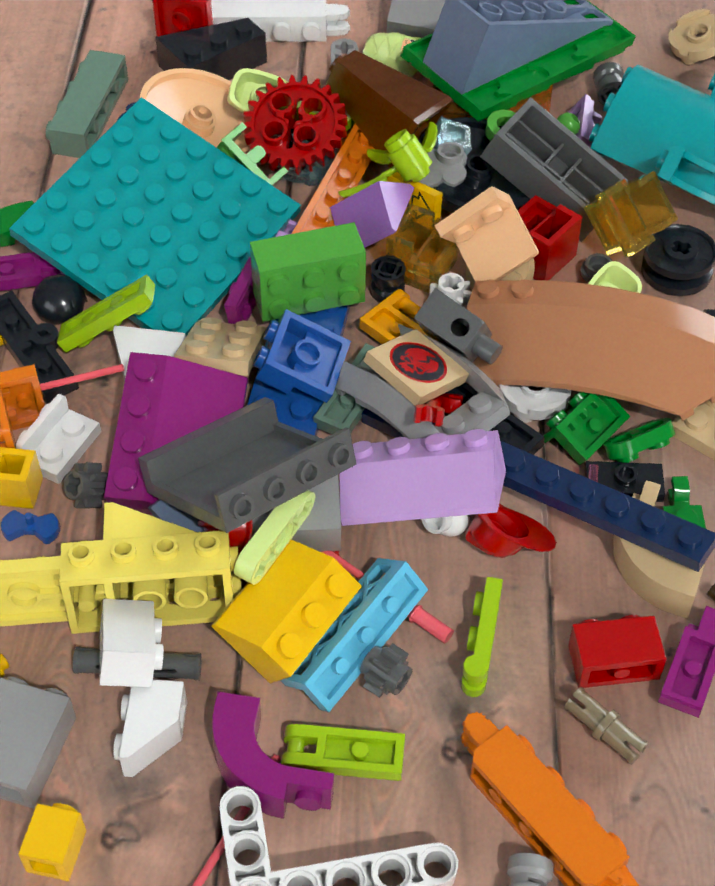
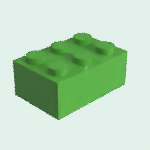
M355 222L250 242L253 293L263 322L280 319L286 309L300 315L365 302L366 251Z

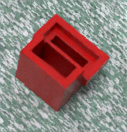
M535 195L518 210V213L539 251L538 255L534 257L535 271L533 279L549 281L576 256L583 216L561 204L556 207Z

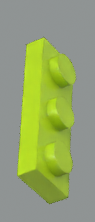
M146 274L61 324L57 344L65 353L77 346L82 348L88 345L96 335L105 330L112 331L115 325L119 326L129 316L144 313L153 303L155 283Z

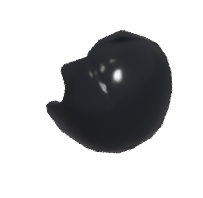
M64 274L45 277L37 284L32 296V305L42 321L53 325L62 324L83 312L84 304L88 302L83 287Z

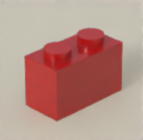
M627 615L620 619L606 621L588 619L572 625L568 647L578 688L660 680L667 658L655 615L644 617Z

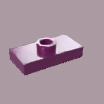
M251 257L248 258L237 281L232 283L229 297L224 305L228 323L236 324L238 321H248L257 303L253 293Z

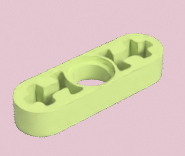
M307 490L273 509L241 551L234 567V574L253 585L263 578L309 516L315 502L314 492Z

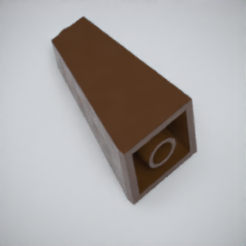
M357 50L344 57L340 55L332 62L329 68L331 74L326 82V85L329 84L331 86L333 94H339L340 103H344L346 112L374 149L387 150L384 146L385 142L394 134L404 129H407L409 134H414L419 140L421 135L427 130L429 122H434L435 124L441 122L453 101L448 95ZM392 162L387 164L390 168L394 166Z

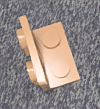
M493 186L435 225L441 238L456 243L475 282L485 280L499 281L539 253L510 195Z

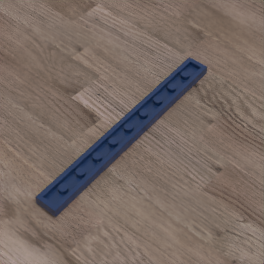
M365 408L362 412V422L395 438L404 437L391 424L369 409ZM500 441L506 467L503 486L697 572L700 571L714 550L715 532Z

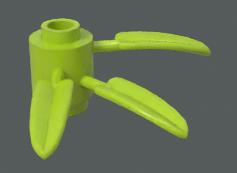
M429 122L422 144H420L414 134H409L407 129H404L394 134L385 142L384 146L387 150L367 149V156L372 161L379 164H390L392 162L394 166L373 180L339 191V195L344 198L350 197L378 181H387V177L397 171L404 181L412 180L415 183L425 178L430 173L429 167L432 164V160L427 153L431 152L435 146L438 134L437 125L434 122Z

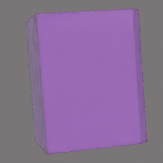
M378 181L331 206L334 224L337 226L355 222L364 248L397 231L414 187L408 183Z

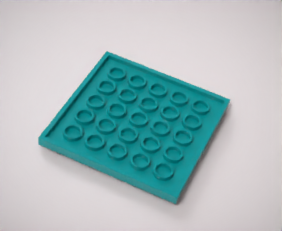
M141 97L9 230L10 236L101 300L147 274L155 283L153 303L144 313L140 315L133 314L128 319L143 329L185 333L187 336L194 324L202 318H206L230 291L232 283L237 281L248 258L251 257L250 242L276 237V234L279 231H284L287 223L290 220L293 221L300 213L301 204Z

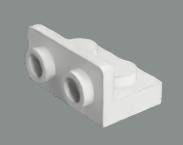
M57 394L50 404H46L42 408L39 417L29 429L24 430L20 434L16 443V449L35 450L42 476L60 484L74 467V464L78 462L102 432L100 423L70 410L66 396Z

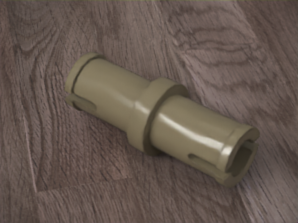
M583 687L577 689L573 696L583 703L586 708L584 709L570 698L564 708L593 731L592 736L597 741L603 739L632 765L640 756L627 745V742L642 753L649 743L620 721V714L614 709L608 711L589 695Z

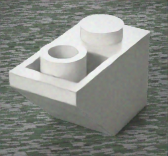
M153 680L152 687H131L130 695H123L121 720L125 721L123 733H117L115 737L114 759L120 760L124 777L135 776L182 740L187 709L184 682Z

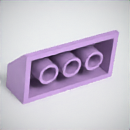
M474 429L464 434L455 435L435 433L425 438L416 439L397 437L390 441L377 443L359 441L353 444L357 465L339 474L342 526L496 513L498 512L506 467L498 430L485 431Z

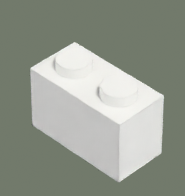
M103 599L100 624V685L152 687L154 670H162L163 644H160L162 618L154 617V601Z

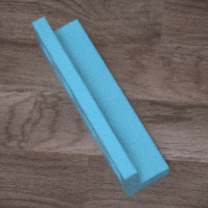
M378 558L358 581L362 585L360 590L293 675L282 679L281 682L285 686L303 690L319 710L330 712L361 674V664L369 651L375 646L383 647L429 590L406 561Z

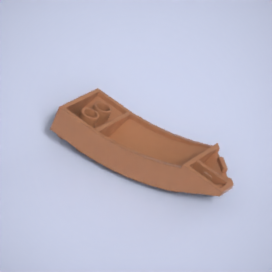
M526 279L475 282L467 304V310L487 324L492 333L491 339L502 345L503 349L493 364L490 365L479 357L475 359L473 364L483 371L496 385L537 386L603 395L679 415L682 421L694 415V408L708 400L712 404L715 402L714 316L658 297L585 283Z

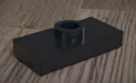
M586 461V478L631 497L633 493L641 495L646 480L661 484L656 502H663L665 488L662 464Z

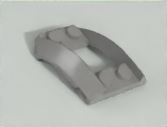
M398 324L401 336L413 330ZM428 336L426 337L469 373L466 382L478 392L477 395L471 397L450 415L444 417L442 426H434L428 421H421V423L413 422L415 406L369 367L364 360L358 366L344 361L336 385L337 394L343 396L347 393L353 396L357 404L383 418L408 439L425 438L435 433H444L446 435L464 434L474 429L490 431L510 415L501 389L483 371L459 352Z

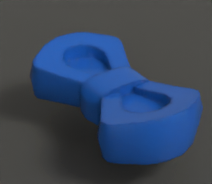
M13 510L6 514L1 522V531L7 541H13L23 535H35L46 545L57 539L61 527L53 513L37 517V515H33L30 512L23 515Z

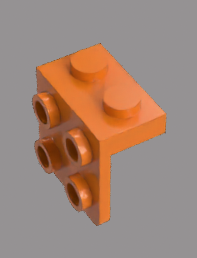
M35 364L0 372V442H3L0 443V447L16 449L13 430L30 427L39 417L42 408L45 406Z

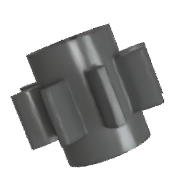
M75 463V470L70 471L64 480L66 496L69 499L75 500L74 508H101V500H106L104 494L108 473L101 472L102 463Z
M393 643L390 647L385 645L383 649L379 646L373 647L364 658L360 667V672L364 674V679L367 680L363 687L379 698L383 693L386 695L389 692L393 695L399 694L412 675L413 670L407 666L408 662L406 661L409 654Z

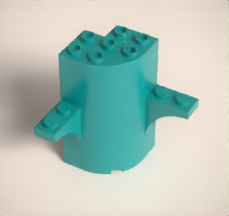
M639 64L634 68L629 66L623 75L621 87L617 94L611 92L605 102L603 111L607 113L602 124L596 123L590 134L589 142L592 143L590 148L602 157L605 155L715 205V74L708 86L712 93L708 95Z

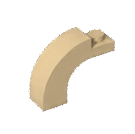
M646 480L641 495L633 493L632 497L655 507L661 484ZM613 535L612 545L616 565L622 577L634 592L653 606L688 619L704 565L697 572Z

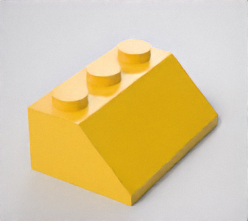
M291 539L263 578L255 585L248 582L211 627L269 683L276 682L293 675L362 585L335 558Z

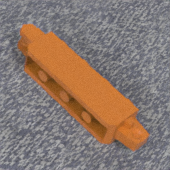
M482 712L467 713V717L462 725L464 732L461 734V743L464 744V747H467V751L473 756L470 780L536 854L552 860L554 863L553 873L563 885L639 886L626 867L630 856L627 854V849L621 839L612 832L607 833L595 820V814L591 807L584 800L576 799L565 788L561 775L553 767H546L538 759L531 743L523 735H516L508 725L499 730L490 719H486V715H482Z

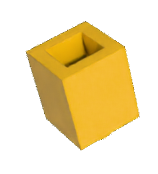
M0 447V506L34 509L43 480L36 451Z
M54 803L52 807L42 804L36 805L18 853L26 872L70 881L87 832L81 813L72 806L63 803Z

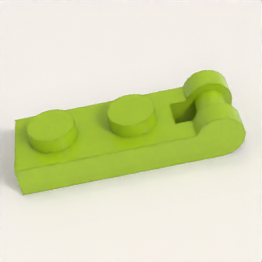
M487 577L485 591H476L473 615L480 616L478 627L470 626L467 650L474 651V655L468 656L465 659L461 681L462 691L470 697L481 696L486 689L503 579Z
M290 724L285 728L284 742L287 744V751L281 756L280 764L334 773V775L394 781L402 780L405 746L404 733L305 724ZM307 745H317L316 753L304 752V747Z

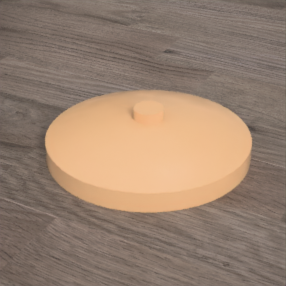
M188 68L162 71L152 76L144 84L139 99L141 97L215 147L220 144L221 139L242 122L245 123L243 113L232 107L228 102L227 98L231 81L210 72ZM243 131L235 143L247 154L250 148L246 145Z

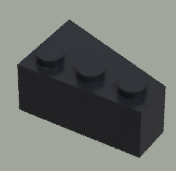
M249 18L155 37L159 67L163 71L177 68L197 69L231 80L238 70L244 68L254 69L267 63L266 33Z

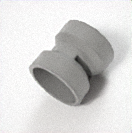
M534 853L511 855L507 874L511 878L509 886H547L553 878L554 863L547 857Z

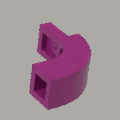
M218 691L212 720L214 750L218 768L229 788L245 786L252 789L258 795L262 813L282 819L285 817L287 803L295 804L297 807L308 811H315L320 808L331 810L334 792V773L285 766L269 758L257 743L261 721L260 698Z

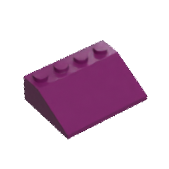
M130 352L104 494L106 501L152 515L148 507L159 499L147 493L138 458L243 408L248 378L167 355Z

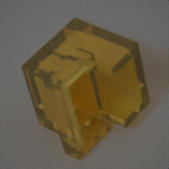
M654 170L628 182L626 179L612 184L595 195L596 199L583 207L608 256L619 251H623L625 257L638 253L655 241L654 233L664 230L678 220Z
M410 204L403 214L397 231L386 238V255L395 256L404 262L406 266L405 285L429 293L430 283L438 284L439 278L450 272L457 261L459 249L456 243L440 237L435 225L442 221V219L437 218L435 221V212Z

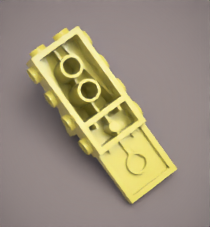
M113 502L104 503L103 540L61 543V556L0 560V627L69 621L71 634L100 632L103 599L154 601V617L162 618V626L215 622L242 590L241 578L233 573L235 563L239 557L238 546L230 547L229 533L223 531L195 532ZM212 598H219L217 601H210Z

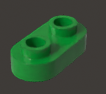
M671 418L655 419L614 436L603 445L608 459L617 460V462H631L639 458L638 453L645 449L654 450L670 444L669 438L675 435V430Z

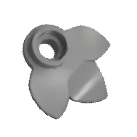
M445 142L439 145L437 149L433 148L431 152L427 153L432 160V164L429 167L430 173L418 182L431 188L437 187L443 182L452 187L461 184L467 175V171L464 168L467 162L464 148L455 142Z

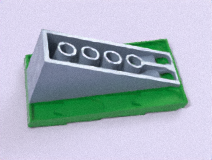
M445 0L434 33L405 45L400 56L408 63H411L423 76L430 79L446 95H449L466 112L469 111L473 118L480 121L489 117L491 113L497 110H507L515 107L518 101L546 91L554 83L592 69L594 64L623 53L627 47L632 46L636 35L588 0Z

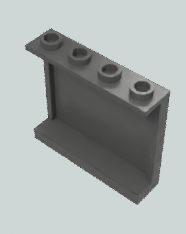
M267 397L138 458L147 493L225 533L238 528L357 465L349 428L345 427L324 439L279 422L274 400Z

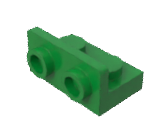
M578 392L568 401L572 407L567 412L561 409L546 422L550 429L543 435L545 437L544 442L547 443L555 437L573 459L581 465L631 416L612 397Z

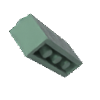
M90 50L84 62H80L76 77L73 81L69 82L63 101H59L56 114L46 126V138L50 141L52 154L80 158L98 141L129 80L125 55Z

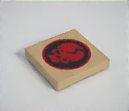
M417 329L367 351L364 362L414 406L424 404L466 382L469 375L464 368Z

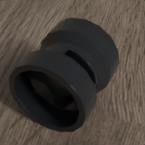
M386 255L375 259L372 263L371 295L379 303L398 289H402L405 292L406 266L400 258Z

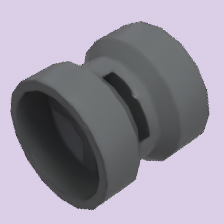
M603 63L593 73L597 97L603 105H605L610 93L617 94L621 87L624 72L622 66L618 63Z

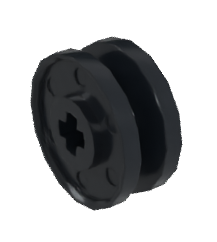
M671 224L652 231L646 239L641 272L645 281L655 290L667 295L686 296L700 292L712 280L713 267L715 265V242L703 230L691 225Z

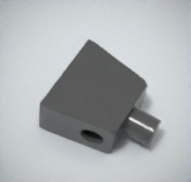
M436 288L414 317L428 337L449 346L472 363L479 357L491 365L497 360L503 349L502 345L491 339L492 333L482 319Z

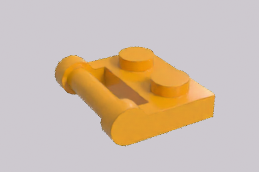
M402 289L396 290L362 316L359 321V328L381 344L401 336L398 324L413 330L417 329L426 335L419 324L401 312L403 311L414 319L421 308L411 301L410 295Z

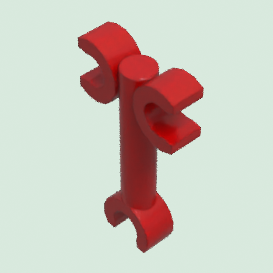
M444 393L424 404L416 405L413 422L421 423V421L435 423V426H442L444 413L451 414L462 406L463 395Z

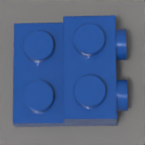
M286 309L279 321L272 319L266 329L263 339L269 341L267 348L264 346L260 348L253 362V366L259 369L255 379L286 394H289L293 387L327 403L333 396L351 341Z

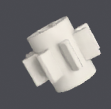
M456 273L439 275L438 284L430 283L429 296L436 288L461 306H467L472 292L470 291V281H464L462 276Z

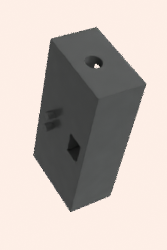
M531 97L495 134L480 156L530 199L537 195L556 207L561 204L583 216L579 241L581 242L632 184Z

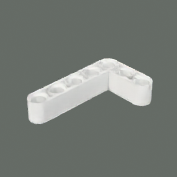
M237 786L229 789L220 801V816L230 886H333L341 878H350L358 886H387L379 878V875L386 870H395L402 875L404 881L398 886H453L458 871V858L449 846L442 843L424 844L271 872L258 795L250 788ZM238 806H246L253 811L251 816L243 821L234 820L229 815ZM246 849H252L260 855L259 859L249 866H243L235 860L237 855ZM430 862H439L446 867L448 874L442 878H433L426 873L424 866Z

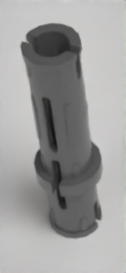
M76 646L73 655V673L100 674V649ZM163 652L162 670H154L153 677L200 681L202 654Z

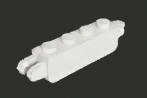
M211 0L213 25L249 18L266 33V42H327V36H345L350 31V25L348 21H345L350 15V9L345 4H326V0Z

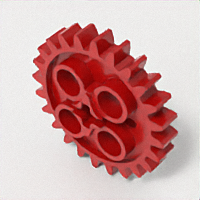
M291 75L289 83H284L281 77H279L277 80L278 86L276 87L267 82V92L263 93L257 90L255 92L257 101L249 100L248 106L250 111L243 112L244 124L247 127L244 130V138L250 151L255 146L263 147L266 155L259 163L262 165L269 161L271 171H274L278 165H281V167H285L287 170L290 167H294L296 174L299 175L302 166H306L310 173L313 172V163L315 162L324 167V156L334 159L335 152L333 148L340 149L343 146L341 138L347 137L345 126L348 125L347 115H345V105L340 103L339 94H332L329 84L321 88L320 79L318 78L312 84H308L307 75L303 76L301 82H296L294 75ZM299 101H302L300 104V108L298 109L299 120L296 121L297 105ZM283 106H287V107H288L287 109H284V110H278L280 107H283ZM313 111H319V113L315 115L309 114ZM294 128L292 148L288 149L290 142L292 141L291 129ZM275 134H280V135H281V136L278 137V138H270L271 136H273V135H275ZM306 139L313 140L309 143H302V141Z

